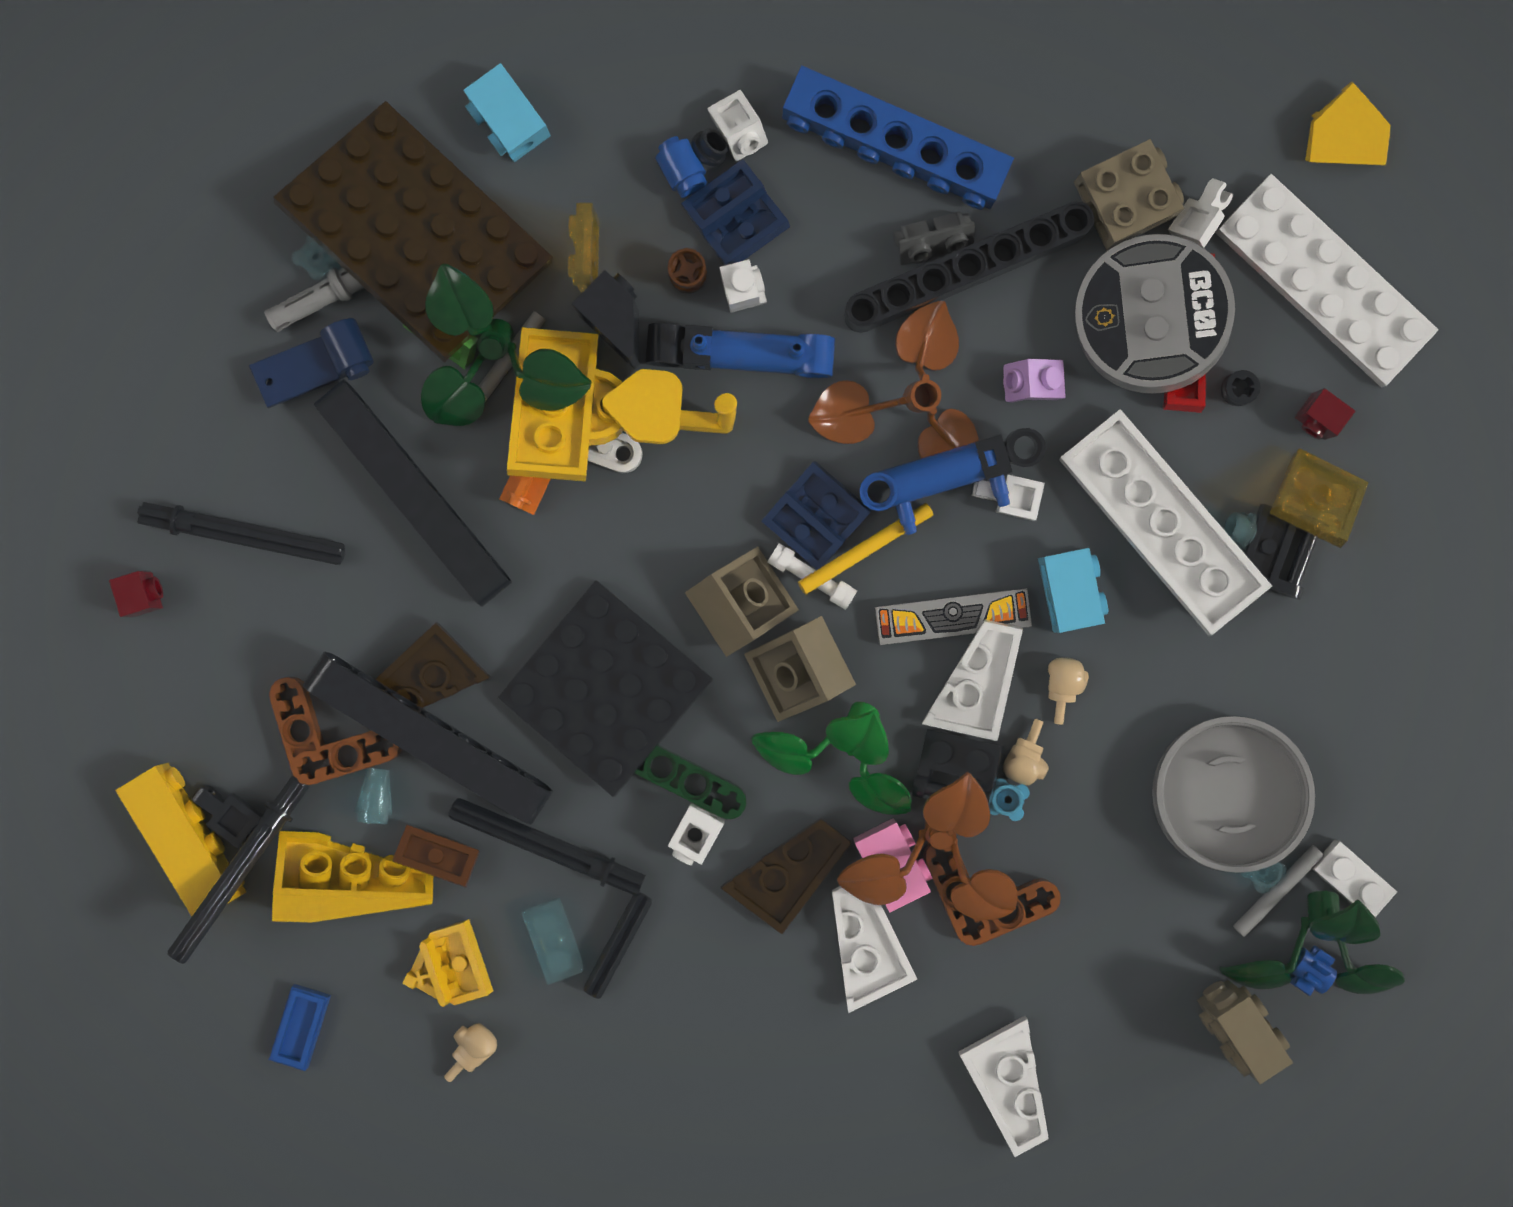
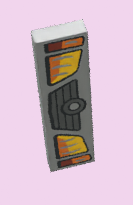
M1027 588L874 607L879 645L977 633L985 619L1018 627L1032 626Z

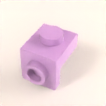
M1025 359L1004 365L1003 385L1006 402L1059 400L1066 398L1063 360Z

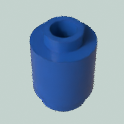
M675 136L659 145L658 149L660 152L656 155L655 160L672 190L678 191L681 198L696 193L707 184V180L704 177L706 170L694 153L688 139L679 140L678 136Z

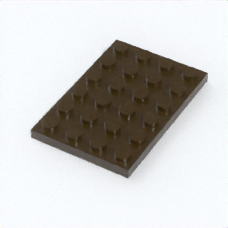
M386 101L273 196L276 206L444 363L472 336L468 330L460 335H448L437 329L427 316L425 307L426 297L441 264H448L474 280L490 298L494 317L552 263L553 259L540 244Z

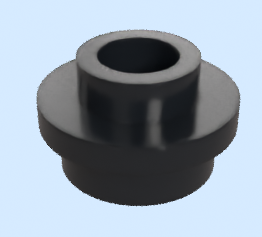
M709 128L696 133L692 138L691 145L693 151L701 163L717 167L725 161L728 145L721 133Z

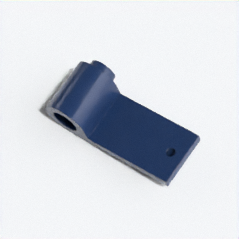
M347 318L334 322L320 331L321 337L250 364L249 367L267 408L345 377L348 380H355L367 375L370 372L368 367L374 363V360L356 319Z

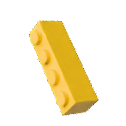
M165 763L152 767L115 791L190 915L193 916L228 867L229 862L223 854L225 851L223 842L217 834L209 831L203 821L205 819L203 809L189 798L183 788L185 786L183 776L175 767ZM245 881L242 882L227 904L247 893L243 887Z

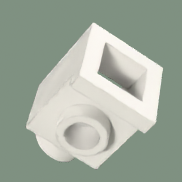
M750 259L719 267L730 313L767 303L760 269L757 265L751 266Z
M691 802L668 844V847L674 850L672 855L688 865H692L694 861L702 865L722 829L725 819ZM698 828L701 830L702 838L699 841H692L688 837L690 829Z

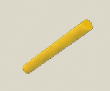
M927 503L913 510L916 526L934 515ZM898 519L798 581L802 592L805 595L903 535L905 532L900 520Z

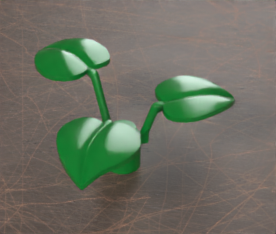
M855 702L852 704L846 717L837 718L829 722L826 728L827 736L811 750H807L805 741L789 733L764 732L754 734L751 737L752 744L770 765L784 773L793 775L808 773L812 768V761L810 759L817 757L831 743L838 750L846 752L848 756H854L861 761L859 771L861 777H853L849 782V789L860 804L875 812L888 815H901L911 812V795L899 780L887 774H870L868 772V765L884 763L889 754L888 740L880 720V714L874 706L868 703Z

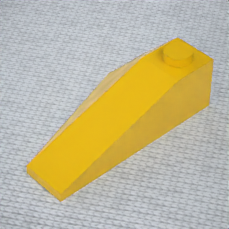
M280 831L273 888L272 921L312 923L431 905L433 902V876L394 863L392 861L393 855L381 857L365 852V847L353 843L351 847L331 841V836L319 832Z

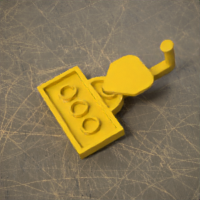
M525 327L521 329L518 360L522 370L524 360L530 353L539 349H551L568 357L582 374L592 381V384L587 393L576 403L563 409L545 411L530 406L521 398L519 389L523 379L516 376L507 475L586 482L589 446L606 444L618 438L623 431L635 442L666 444L676 438L679 430L722 434L733 430L737 399L730 393L721 394L716 398L714 406L718 413L681 410L682 383L671 372L640 369L622 382L610 372L596 369L599 334Z

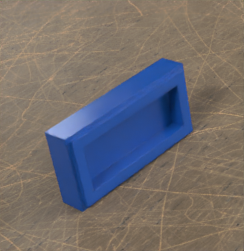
M297 984L291 987L269 1060L303 1071L309 1068L331 995Z

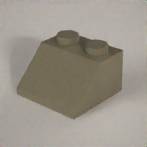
M759 547L752 549L712 573L685 592L726 657L799 611L770 564L767 563L768 561Z
M822 616L744 654L777 722L827 702L856 685Z

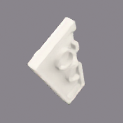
M985 619L928 711L922 724L998 741L1023 628Z
M841 886L833 889L832 897L848 1013L917 980V977L882 905L863 902Z
M1026 1016L958 1051L1015 1157L1049 1139Z

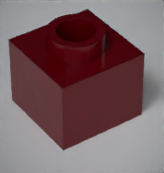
M1323 388L1310 395L1295 418L1303 423L1301 428L1308 435L1320 440L1323 438L1326 440L1338 436L1356 411L1330 391Z
M136 571L109 580L120 617H136L163 608L160 600L163 598V589L158 578L153 577L152 572Z

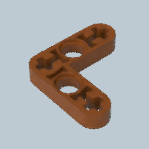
M285 677L278 679L271 686L269 692L270 702L292 774L300 783L305 785L317 784L391 761L401 753L402 749L393 744L392 747L388 748L389 755H385L383 750L371 752L368 754L371 761L367 762L366 749L360 740L365 739V746L378 743L380 735L373 731L325 745L310 694L303 687L304 682L300 678ZM285 684L291 689H297L298 695L292 698L295 709L303 707L305 713L293 714L286 718L285 712L292 711V706L288 699L282 700L280 693L286 691ZM299 719L305 721L310 727L309 737L304 741L295 740L290 732L293 722ZM344 745L352 746L357 752L358 758L353 766H344L338 759L339 749ZM325 750H328V751H329V752H328V757H327V755H326L325 752H324ZM307 757H310L312 762L329 758L330 765L315 770V777L312 776L311 772L304 773L302 767L308 763ZM331 767L334 769V773L330 772Z
M930 843L925 848L924 859L927 868L933 878L955 933L966 945L975 946L985 943L1052 914L1060 905L1061 896L1057 887L1047 879H1034L1016 887L1017 897L1023 894L1024 899L1029 901L1037 897L1036 890L1042 887L1046 892L1051 891L1052 895L1047 897V905L1042 906L1038 901L1028 904L1027 906L1030 908L1031 913L1026 914L1023 904L1017 898L1016 906L1018 911L1015 919L1012 921L1002 922L999 919L978 920L972 918L975 922H982V925L977 927L978 934L971 936L968 931L962 933V929L967 926L965 918L961 912L954 916L953 911L958 910L946 895L949 884L956 881L962 882L959 873L949 874L939 881L938 876L946 874L939 862L932 863V858L936 856V848L932 847ZM951 847L943 849L945 852H952ZM952 853V855L947 857V861L951 870L955 871L957 867ZM964 865L966 874L969 876V874H968V872H967V869H966V867H965V865Z

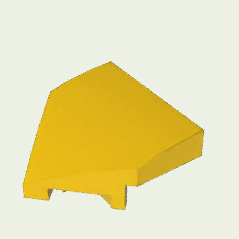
M1350 82L1341 90L1342 92L1322 110L1316 111L1312 115L1313 120L1310 125L1305 160L1317 163L1386 165L1391 125L1353 82Z
M467 919L432 931L428 938L420 943V951L402 983L411 989L416 987L434 997L442 1007L449 1003L453 1005L461 1004L492 993L493 988L470 920Z

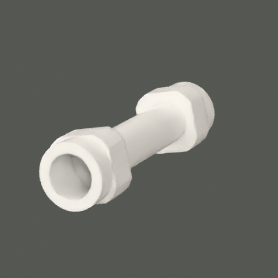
M780 543L767 562L778 570L784 572L786 569L801 579L816 571L794 557L795 552ZM832 579L817 588L830 596L829 601L844 610L847 609L857 592L856 589L845 582L840 581L838 584Z

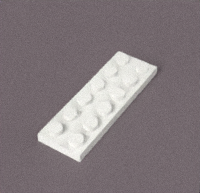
M1272 174L1265 178L1215 232L1381 388L1387 386L1439 330Z
M1121 409L1060 457V462L1208 636H1212L1272 587Z

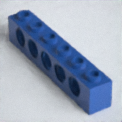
M802 65L783 106L782 119L786 120L787 125L793 130L800 133H808V130L821 135L822 140L832 147L842 149L843 146L851 148L857 151V156L864 161L872 164H877L878 161L892 166V171L897 175L907 179H913L915 176L928 182L927 186L933 191L941 194L952 192L963 197L962 201L966 205L982 210L984 207L992 208L1014 160V157ZM828 104L834 108L836 113L832 117L822 118L815 112V109L819 105ZM862 119L870 125L871 129L866 133H857L851 128L850 124L854 120ZM896 134L904 139L906 145L900 149H894L886 143L885 138ZM924 150H934L940 156V162L936 164L926 163L921 157V152ZM960 165L970 166L975 172V177L970 180L962 179L957 174L956 167Z

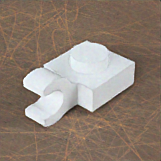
M1212 178L1198 201L1189 198L1184 205V210L1177 215L1168 229L1171 235L1187 239L1204 248L1225 217L1221 210L1225 209L1232 200V193L1224 191L1227 184Z
M1005 475L1010 504L1004 507L998 506L996 513L1036 521L1045 483L1013 475ZM982 480L974 483L971 496L997 501L989 481Z

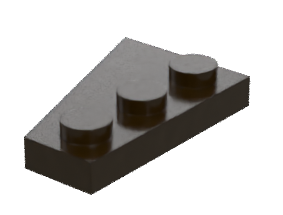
M436 622L386 668L376 680L421 708H424L443 698L450 697L469 686L489 679L490 675Z
M819 818L721 886V889L780 934H783L852 842L822 818Z

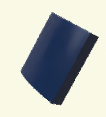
M743 159L681 203L690 219L724 266L745 260L790 228L788 219L769 197L762 182Z
M813 461L761 521L818 570L825 565L872 510L865 506L863 502L821 465Z

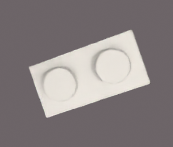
M1336 839L1323 852L1324 856L1312 868L1315 873L1349 903L1352 904L1359 900L1375 917L1397 893L1384 879L1341 841Z

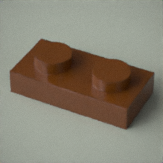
M406 825L392 861L466 888L480 851Z

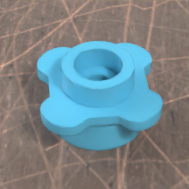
M1003 778L997 779L990 814L1009 816L1012 821L1021 820L1024 816L1022 809L1024 800L1030 795L1028 787L1023 784L1018 786L1008 784ZM1006 796H1010L1012 798L1011 803L1005 802L1004 799Z

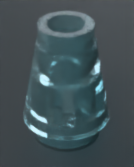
M367 769L354 810L355 813H358L357 822L388 825L389 816H393L389 770Z

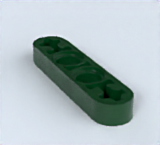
M660 745L645 760L644 770L639 768L635 772V774L724 819L739 817L744 812L747 804L746 795L738 785ZM657 756H665L672 763V772L666 777H657L651 771V762ZM698 773L705 778L707 786L704 792L694 795L686 790L684 782L688 775ZM713 781L721 784L716 792L728 796L731 791L737 794L736 801L740 803V806L738 808L731 807L729 811H724L722 809L723 802L714 796L712 804L705 802L704 800L711 793Z

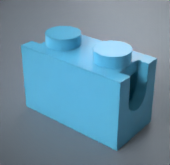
M501 63L463 90L470 101L465 105V108L478 126L485 122L492 134L487 138L500 156L507 152L512 161L516 162L551 136L546 124Z
M1090 548L1038 558L1053 633H1062L1105 624L1104 615L1108 614V604L1104 592L1098 591L1096 577H1100V565L1095 554L1091 555Z

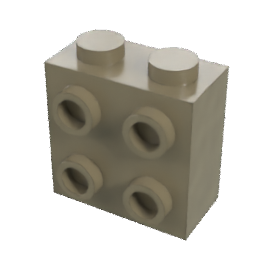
M1151 139L1081 172L1074 181V185L1083 203L1088 205L1093 211L1095 218L1094 226L1106 250L1175 218L1184 210L1182 190L1176 182H1171L1166 171L1167 161L1165 155L1159 147H1154Z
M1229 980L1225 982L1217 981L1209 985L1203 991L1204 996L1196 1000L1204 1011L1198 1015L1211 1035L1214 1034L1222 1044L1219 1048L1232 1067L1235 1066L1243 1077L1250 1075L1261 1085L1293 1064L1286 1052L1290 1048L1288 1041L1277 1027L1273 1028L1267 1019L1264 1018L1269 1014L1267 1009L1255 994H1250L1245 986L1238 988Z

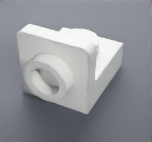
M741 89L707 108L711 119L727 142L735 161L755 153L758 149L768 144L761 120Z

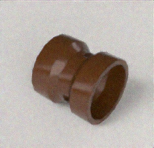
M684 248L679 249L670 257L668 272L675 289L682 293L690 294L697 292L704 286L707 279L705 260L699 252L694 249Z

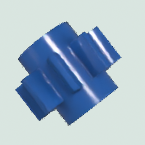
M1315 945L1310 951L1302 947L1295 971L1291 973L1293 976L1290 983L1308 996H1311L1314 990L1320 994L1325 993L1333 985L1337 977V970L1331 967L1335 958Z

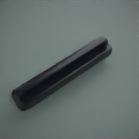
M639 892L637 896L633 895L583 987V991L588 995L600 999L604 994L652 904V899L647 895Z

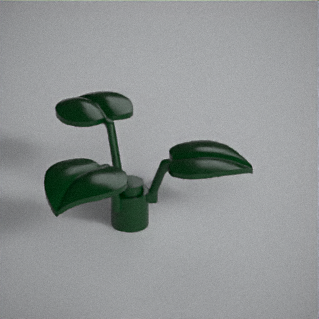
M445 263L440 265L426 297L425 307L427 316L437 329L448 335H460L468 330L471 336L480 334L477 341L480 353L465 377L452 366L439 367L429 374L422 387L421 404L426 416L437 424L464 426L479 419L485 408V395L478 385L470 381L485 359L498 360L503 358L506 353H509L515 375L523 379L519 389L521 398L534 408L545 411L563 409L576 403L587 393L592 381L582 374L568 357L555 350L539 349L530 353L524 360L522 370L515 351L517 345L512 343L513 329L508 322L502 319H493V305L486 292L460 270Z
M1316 891L1308 894V917H1301V929L1289 963L1284 965L1280 961L1262 960L1229 967L1220 966V971L1224 976L1245 987L1273 989L1287 985L1291 982V975L1289 973L1295 971L1308 929L1310 928V932L1316 938L1338 943L1345 969L1348 971L1337 974L1335 982L1340 988L1356 994H1374L1403 985L1405 982L1404 974L1392 966L1371 964L1357 968L1352 964L1346 943L1364 944L1377 940L1380 937V926L1375 916L1359 900H1356L1340 911L1339 896L1330 891Z

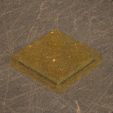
M576 203V215H570L569 237L573 239L575 254H569L568 275L569 278H572L573 285H577L581 293L598 277L600 221L592 203Z
M1299 448L1291 458L1270 514L1341 548L1348 541L1369 482Z

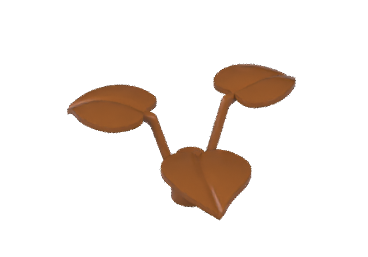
M937 301L919 308L902 323L895 339L897 355L902 361L916 363L915 370L920 378L919 381L913 382L906 387L903 397L869 405V395L863 386L854 381L843 380L831 384L821 393L808 416L809 424L822 437L841 444H854L865 440L873 433L875 422L870 412L905 404L912 412L928 413L927 420L931 426L925 428L918 438L920 458L979 441L974 424L963 412L956 409H947L938 416L937 420L935 419L936 407L941 401V390L934 381L929 380L930 376L925 374L923 366L932 371L946 368L957 356L959 337L946 302Z
M966 772L948 786L937 790L926 800L923 807L925 829L919 830L918 840L904 867L900 868L898 859L893 855L874 854L859 859L847 866L837 877L838 884L843 889L863 902L873 905L892 903L905 894L907 883L903 876L910 873L924 842L928 841L936 849L942 850L951 847L959 877L963 882L951 890L952 903L959 912L978 920H994L1007 916L1016 910L1017 888L1014 881L1007 874L991 869L978 871L971 878L966 874L958 848L957 834L963 837L977 836L987 828L990 822V808L987 797L979 783L969 772Z

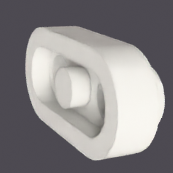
M622 432L618 438L606 444L589 447L588 461L618 473H629L640 465L643 453L640 444ZM625 447L630 450L631 455L628 460L620 461L617 459V451L620 448Z

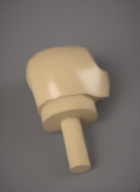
M1056 658L1048 665V672L1050 674L1048 698L1057 701L1054 717L1055 724H1063L1066 702H1076V695L1081 694L1088 683V672L1084 671L1080 661L1073 658Z
M1034 719L1027 740L1018 738L1016 744L1013 745L1003 764V770L1006 777L1010 780L1030 786L1037 779L1043 780L1049 769L1048 764L1041 758L1044 748L1036 745L1044 723L1043 721Z
M480 1023L474 1024L469 1028L461 1026L453 1036L459 1045L452 1053L457 1062L444 1075V1078L448 1082H452L463 1068L468 1072H472L487 1060L497 1049V1040L492 1032Z

